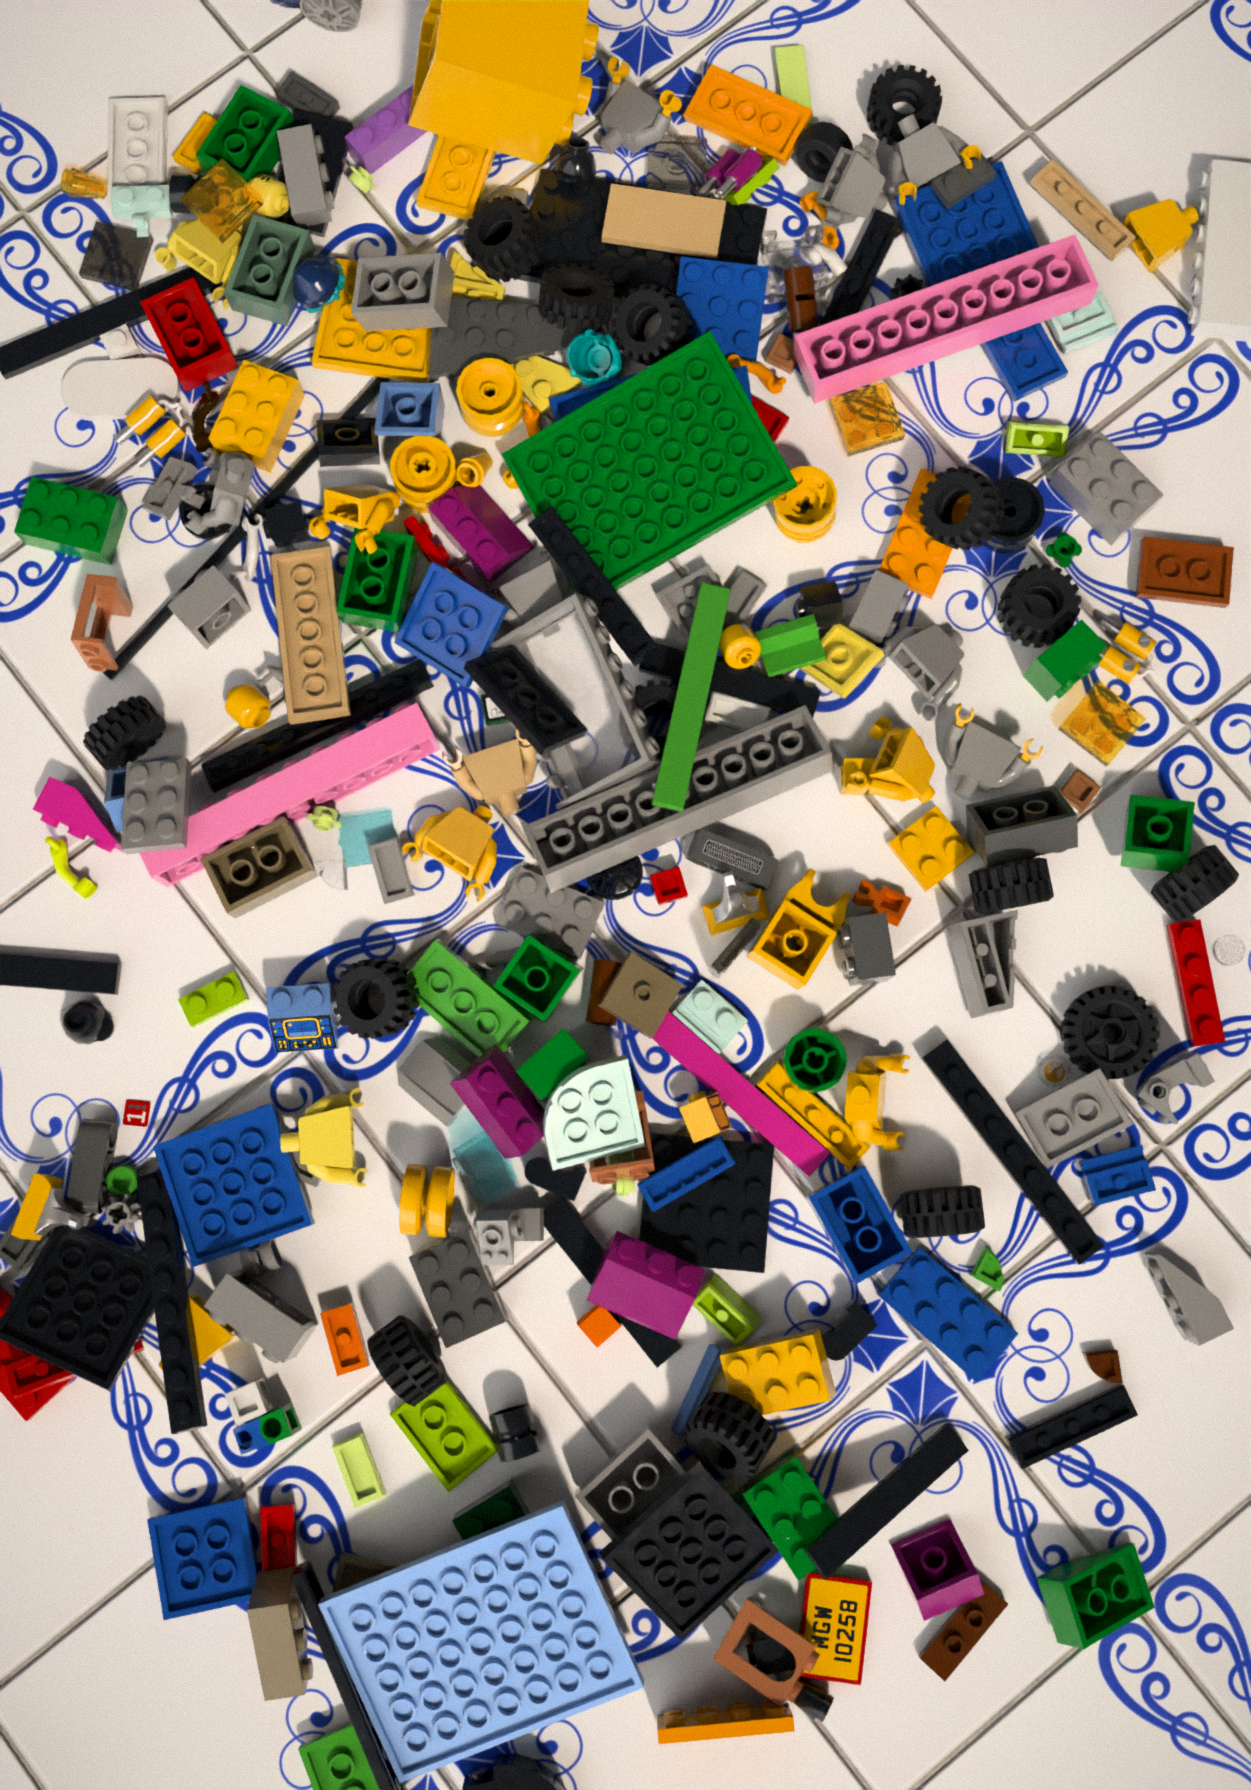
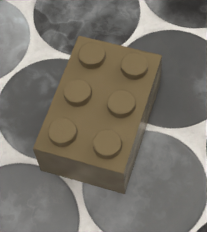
M285 816L200 858L226 913L235 919L318 877L292 823Z

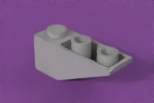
M1152 1252L1145 1254L1149 1261L1146 1264L1147 1270L1154 1281H1159L1164 1291L1161 1293V1297L1166 1307L1170 1311L1173 1310L1179 1320L1176 1326L1185 1341L1189 1340L1190 1343L1201 1346L1234 1329L1219 1298L1160 1254Z

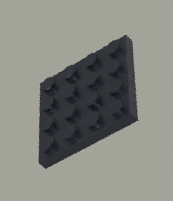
M650 1133L655 1173L713 1139L705 1138L693 1143L691 1137ZM722 1140L735 1161V1165L652 1212L643 1196L639 1241L698 1267L764 1273L774 1145Z
M68 1225L55 1227L0 1319V1340L111 1392L155 1312L147 1257L84 1228L77 1230L70 1228Z
M698 1461L599 1553L602 1560L682 1641L779 1550L770 1537L706 1467Z

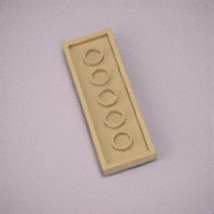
M330 546L271 555L288 721L292 725L351 716L341 624L336 612L338 599L332 550Z

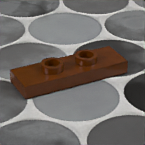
M980 1579L984 1595L959 1605L918 1655L944 1682L1008 1605L982 1579Z

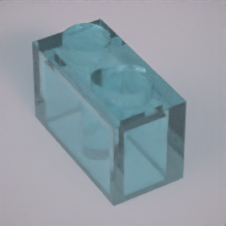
M485 1131L452 1150L456 1156L452 1159V1162L461 1176L465 1173L467 1174L472 1183L468 1186V1189L477 1203L483 1201L484 1205H488L520 1185L503 1155Z

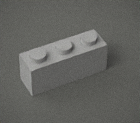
M311 124L278 130L277 135L291 215L297 227L301 228L332 222L330 210L335 209L331 191L326 189L325 182L330 181L326 163L321 161L320 154L325 153L321 135L315 134Z

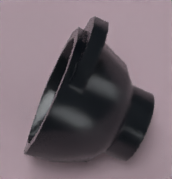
M575 137L569 138L566 141V148L561 150L555 166V173L559 180L576 183L587 182L595 178L596 162L589 150V142L587 140Z
M80 1000L67 1006L60 1013L61 1026L66 1036L77 1044L90 1045L96 1041H105L114 1032L115 1026L112 1018L107 1015L104 1007L95 1001Z

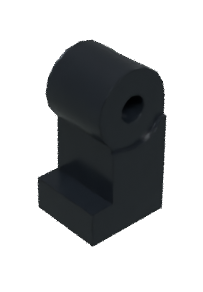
M542 1157L529 1160L524 1170L525 1177L530 1183L571 1201H575L587 1171L578 1167H574L572 1174L560 1169L552 1171L550 1161Z
M853 1298L844 1306L849 1315L835 1329L827 1330L822 1335L826 1355L830 1360L838 1361L845 1358L878 1326L875 1320Z

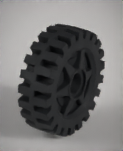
M1102 986L1083 993L1070 1004L1071 1006L1066 1009L1063 1015L1065 1016L1061 1022L1063 1033L1060 1036L1061 1041H1064L1065 1044L1063 1047L1065 1053L1070 1055L1069 1060L1079 1066V1070L1083 1073H1089L1101 1067L1107 1079H1120L1146 1067L1145 1064L1152 1060L1154 1057L1152 1054L1159 1045L1156 1043V1040L1160 1038V1031L1156 1030V1026L1159 1023L1157 1018H1153L1152 1013H1154V1010L1151 1006L1145 1004L1146 1000L1142 996L1138 997L1135 995L1136 992L1130 989L1125 990L1124 987ZM1107 1024L1115 1030L1116 1035L1113 1041L1108 1040L1104 1035V1027Z

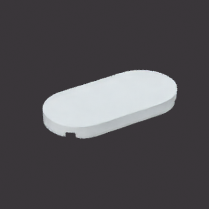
M157 358L82 362L72 367L66 373L61 384V396L65 405L77 417L88 421L125 419L150 395L157 401L165 399L170 403H176L181 391L180 381L173 368L165 361ZM161 404L166 412L169 411V407L166 404Z

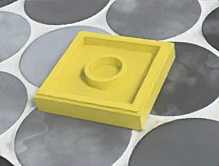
M836 624L820 639L826 659L801 667L800 670L845 699L883 658L884 653L882 649L845 625Z

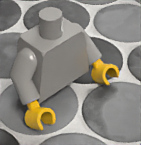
M612 57L608 62V70L613 74V79L608 82L601 113V120L606 135L600 140V145L610 155L620 145L631 153H638L644 147L662 140L666 130L671 126V112L679 111L682 102L670 90H664L658 101L627 80L621 83V78L629 74L630 67L627 62L622 60L620 69L617 71L619 59L616 57Z
M911 114L898 122L905 139L893 146V152L890 155L888 177L896 192L899 193V203L904 205L905 195L912 196L915 201L917 188L960 164V159L963 158L964 166L967 169L973 168L970 158L976 157L981 161V151L978 146L967 144L959 136L943 126H937L934 122L920 129L914 114Z
M959 703L955 708L956 720L952 721L944 741L946 761L951 765L949 773L960 779L954 793L962 799L970 800L976 788L983 792H988L992 787L1000 789L1017 780L1030 765V758H1037L1041 754L1043 745L1037 752H1031L1028 749V745L1034 738H1030L1023 746V753H1019L1022 749L1021 747L971 722L974 717L973 706L967 716L960 715L959 711L961 710L962 703Z

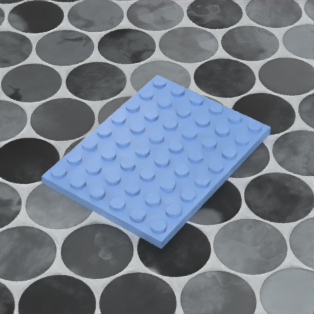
M564 1500L324 1596L318 1603L399 1783L644 1688V1678Z

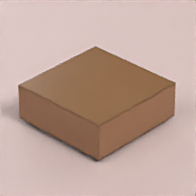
M779 333L765 357V362L791 374L797 364L793 354L794 340Z
M1076 769L1059 791L1066 801L1081 813L1101 789V786Z

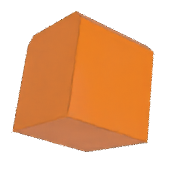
M598 1305L592 1306L576 1322L597 1348L622 1326V1323L611 1311Z

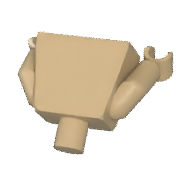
M516 727L515 734L517 739L463 757L460 750L453 746L457 752L454 759H447L444 751L442 752V758L445 763L452 766L451 771L459 787L475 800H484L487 806L499 803L504 817L515 815L521 811L516 797L527 793V785L533 781L538 763L535 756V748Z

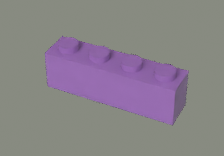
M413 85L345 136L350 157L369 174H373L428 132L408 125Z

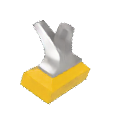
M732 871L722 874L724 886L723 899L702 905L710 936L770 918L762 889L759 888L743 893Z
M34 1173L11 1235L20 1239L40 1241L43 1235H47L51 1229L57 1226L68 1225L70 1228L77 1230L82 1228V1226H87L90 1217L73 1209L66 1203L63 1195L64 1189L61 1188L63 1179L54 1175Z

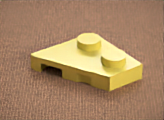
M453 251L450 266L455 273L451 297L504 302L505 287L496 280L488 278L480 268L471 266L463 260L461 254Z
M539 356L529 357L528 361L521 360L518 363L510 364L519 375L523 396L534 408L540 411L541 416L551 410L549 398L573 392L582 385L581 379L571 377L570 369Z

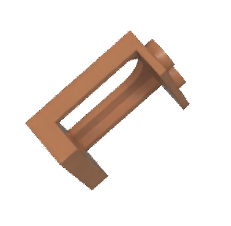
M87 574L70 638L87 667L99 672H104L107 669L118 670L117 663L105 645L111 615L131 617L133 605L117 577ZM94 600L97 609L89 637H84Z
M636 1091L635 1097L645 1147L636 1149V1161L607 1165L605 1157L589 1161V1172L592 1182L606 1185L615 1183L619 1178L630 1177L633 1180L647 1178L651 1173H655L643 1091Z
M751 1596L744 1602L713 1659L782 1708L788 1700L792 1703L796 1700L803 1687V1684L799 1682L804 1670L809 1673L811 1672L820 1656L815 1651L820 1642L817 1640L810 1641L762 1607L763 1603ZM752 1624L793 1653L796 1660V1669L790 1679L786 1681L772 1679L736 1653Z

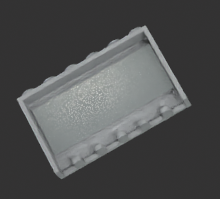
M576 593L493 642L488 650L493 652L512 645L588 729L584 737L548 753L540 755L536 751V758L539 761L547 762L553 774L546 778L548 786L552 789H559L563 797V801L555 805L557 811L604 792L645 769L661 763L658 755L660 752L659 745L647 730V718L635 703L633 698L635 697L634 689L625 680L621 671L623 669L622 662L618 655L612 651L609 644L611 641L607 629L600 624L597 617L599 613L598 608L591 598Z

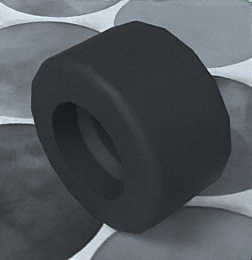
M819 122L813 124L797 145L795 153L797 163L809 178L824 183L840 147L853 151L852 142L840 127L832 123Z

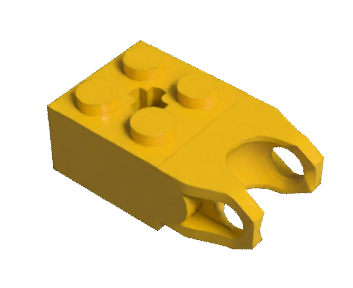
M811 868L807 870L800 882L784 894L746 955L747 958L797 990L807 984L836 937L838 930L844 922L846 906L852 896L846 891L832 906L823 907L818 905L811 896V886L816 873ZM790 939L794 941L793 950H790L786 944Z

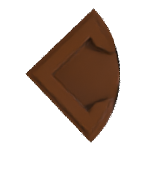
M1110 1349L1083 1353L1088 1367L1094 1374L1109 1382L1123 1383L1118 1350Z

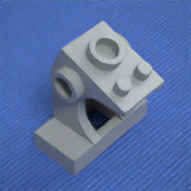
M1188 1051L1179 1056V1059L1147 1075L1134 1093L1141 1098L1137 1104L1152 1115L1158 1111L1161 1115L1157 1119L1165 1125L1169 1121L1175 1125L1179 1124L1168 1104L1171 1090L1178 1084L1185 1082L1203 1088L1215 1082L1198 1053ZM1159 1086L1160 1093L1154 1096L1153 1089Z
M544 1208L479 1209V1217L474 1218L473 1232L475 1237L479 1239L482 1265H514V1241H543Z

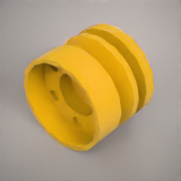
M799 466L790 470L798 487L773 500L774 519L778 530L786 538L797 543H811L825 536L833 526L836 518L837 490L833 480L823 470L813 466ZM804 506L809 507V509L806 511V514L801 513V510L804 508Z

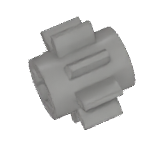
M125 1194L122 1202L118 1196H111L112 1204L101 1209L103 1212H106V1220H104L103 1225H113V1233L115 1234L120 1233L123 1226L128 1232L134 1231L133 1223L137 1220H142L138 1209L140 1208V1203L131 1202L132 1194ZM119 1209H123V1212L127 1213L126 1219H122V1216L118 1214Z

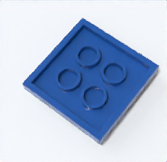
M681 256L676 295L683 299L686 303L685 306L690 309L692 315L688 318L693 320L694 326L689 328V332L693 334L692 339H687L685 345L711 331L724 356L728 357L732 354H737L743 359L757 360L769 267Z
M432 562L394 643L461 686L470 687L473 679L464 670L466 662L487 654L510 606L440 563Z
M246 1496L153 1516L147 1519L163 1620L250 1601L259 1566Z

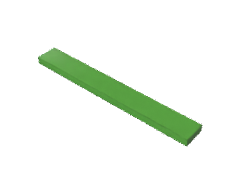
M701 582L652 805L680 812L684 809L731 589Z

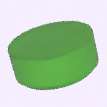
M130 1165L115 1166L107 1175V1188L113 1195L124 1197L125 1194H134L138 1190L136 1177H140V1174L136 1168Z

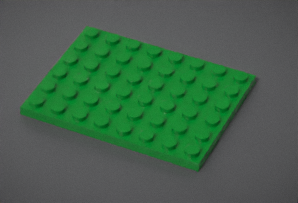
M711 331L501 454L535 518L552 506L616 591L798 487L797 482ZM571 583V585H572L573 589L575 590L576 594H580V593L577 591V589L574 587V585Z

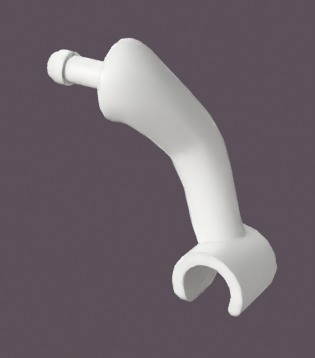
M259 514L254 516L257 526L251 525L246 516L242 521V527L247 532L246 558L243 564V571L231 572L229 574L230 580L245 576V579L249 582L254 577L259 557L258 530L263 523V518Z

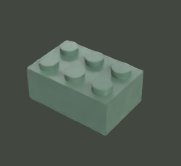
M253 214L224 291L233 311L280 325H288L296 303L293 294V272L303 260L313 257L315 251L309 230Z

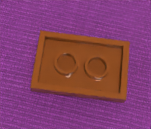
M1144 536L1140 540L1136 598L1226 608L1230 603L1234 547Z

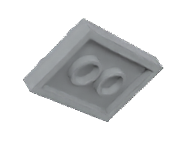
M187 758L127 764L121 850L125 854L187 848L191 762Z
M520 867L495 923L525 937L528 934L534 933L560 952L581 960L605 902L567 886L551 893L544 876Z
M1101 1067L1015 1111L1017 1118L1047 1169L1133 1125L1131 1118Z

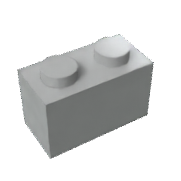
M875 570L851 620L849 629L878 646L881 645L884 637L891 638L897 622L892 619L896 611L902 613L910 596L906 595L905 591L909 584Z

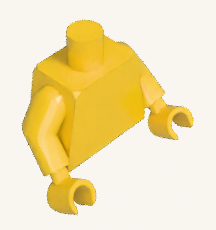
M371 484L324 488L325 506L321 510L323 514L309 521V529L314 537L318 536L319 539H324L331 532L326 524L329 520L358 529L367 528V530L356 534L355 541L360 552L366 547L367 552L372 554L378 547L374 535L380 533L385 523L393 521L394 510L400 505L399 495L395 491Z
M887 717L879 718L869 731L872 738L876 740L884 739L869 773L872 781L867 780L863 772L856 771L848 778V780L855 781L856 783H848L845 790L855 795L860 793L862 789L870 790L869 794L900 802L918 798L922 803L929 801L935 795V790L929 784L935 769V763L926 750L922 738L917 735L912 726L904 729L898 726L893 728L891 721Z
M479 805L473 813L462 807H456L452 812L446 811L430 816L415 834V841L403 845L402 853L406 855L411 848L415 847L416 853L411 858L412 862L421 860L425 852L471 882L474 877L476 879L475 883L468 886L465 893L468 898L471 889L477 887L481 892L477 902H480L485 897L483 885L488 883L497 861V843L492 839L494 828L487 824L493 817V814L487 807Z
M892 1053L889 1056H864L859 1059L856 1069L848 1073L845 1120L849 1127L852 1128L853 1136L859 1141L878 1146L882 1145L885 1151H902L904 1149L897 1144V1138L905 1137L903 1132H884L882 1129L887 1071L908 1073L909 1069H903L902 1064L904 1059H910L909 1055Z

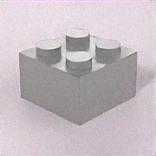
M214 565L209 569L201 571L195 577L194 582L185 590L178 591L167 605L184 627L206 650L251 611L239 592Z

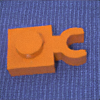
M862 880L858 890L865 894L855 891L852 902L859 906L872 907L869 914L886 912L888 923L898 927L912 898L886 886H883L881 891H878L872 883Z

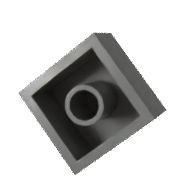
M886 912L848 917L841 925V930L837 932L839 948L845 950L846 961H842L844 979H849L850 987L887 982L896 975Z

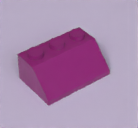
M463 485L451 488L428 507L432 521L485 582L489 581L492 583L534 549L531 542L480 485L477 487Z
M497 1044L490 1047L450 1082V1085L505 1159L523 1156L544 1136L543 1118L545 1110L522 1078L516 1073V1070Z
M616 1231L607 1243L586 1301L675 1340L696 1298L705 1269Z

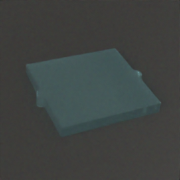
M391 810L338 818V821L342 822V827L339 828L341 839L338 841V844L342 846L345 868L372 864L367 845L398 837L397 832L394 831Z

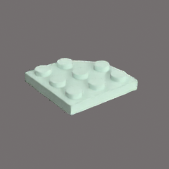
M626 1055L597 1061L578 1068L565 1077L553 1091L546 1105L543 1118L544 1138L552 1171L645 1147L629 1061Z

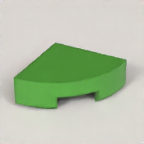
M983 1247L970 1276L1001 1291L1004 1280L1001 1265L996 1255L988 1248Z

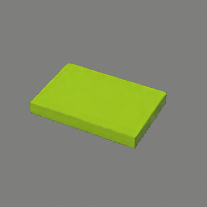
M449 1381L416 1406L403 1402L389 1414L448 1493L498 1452L496 1442Z

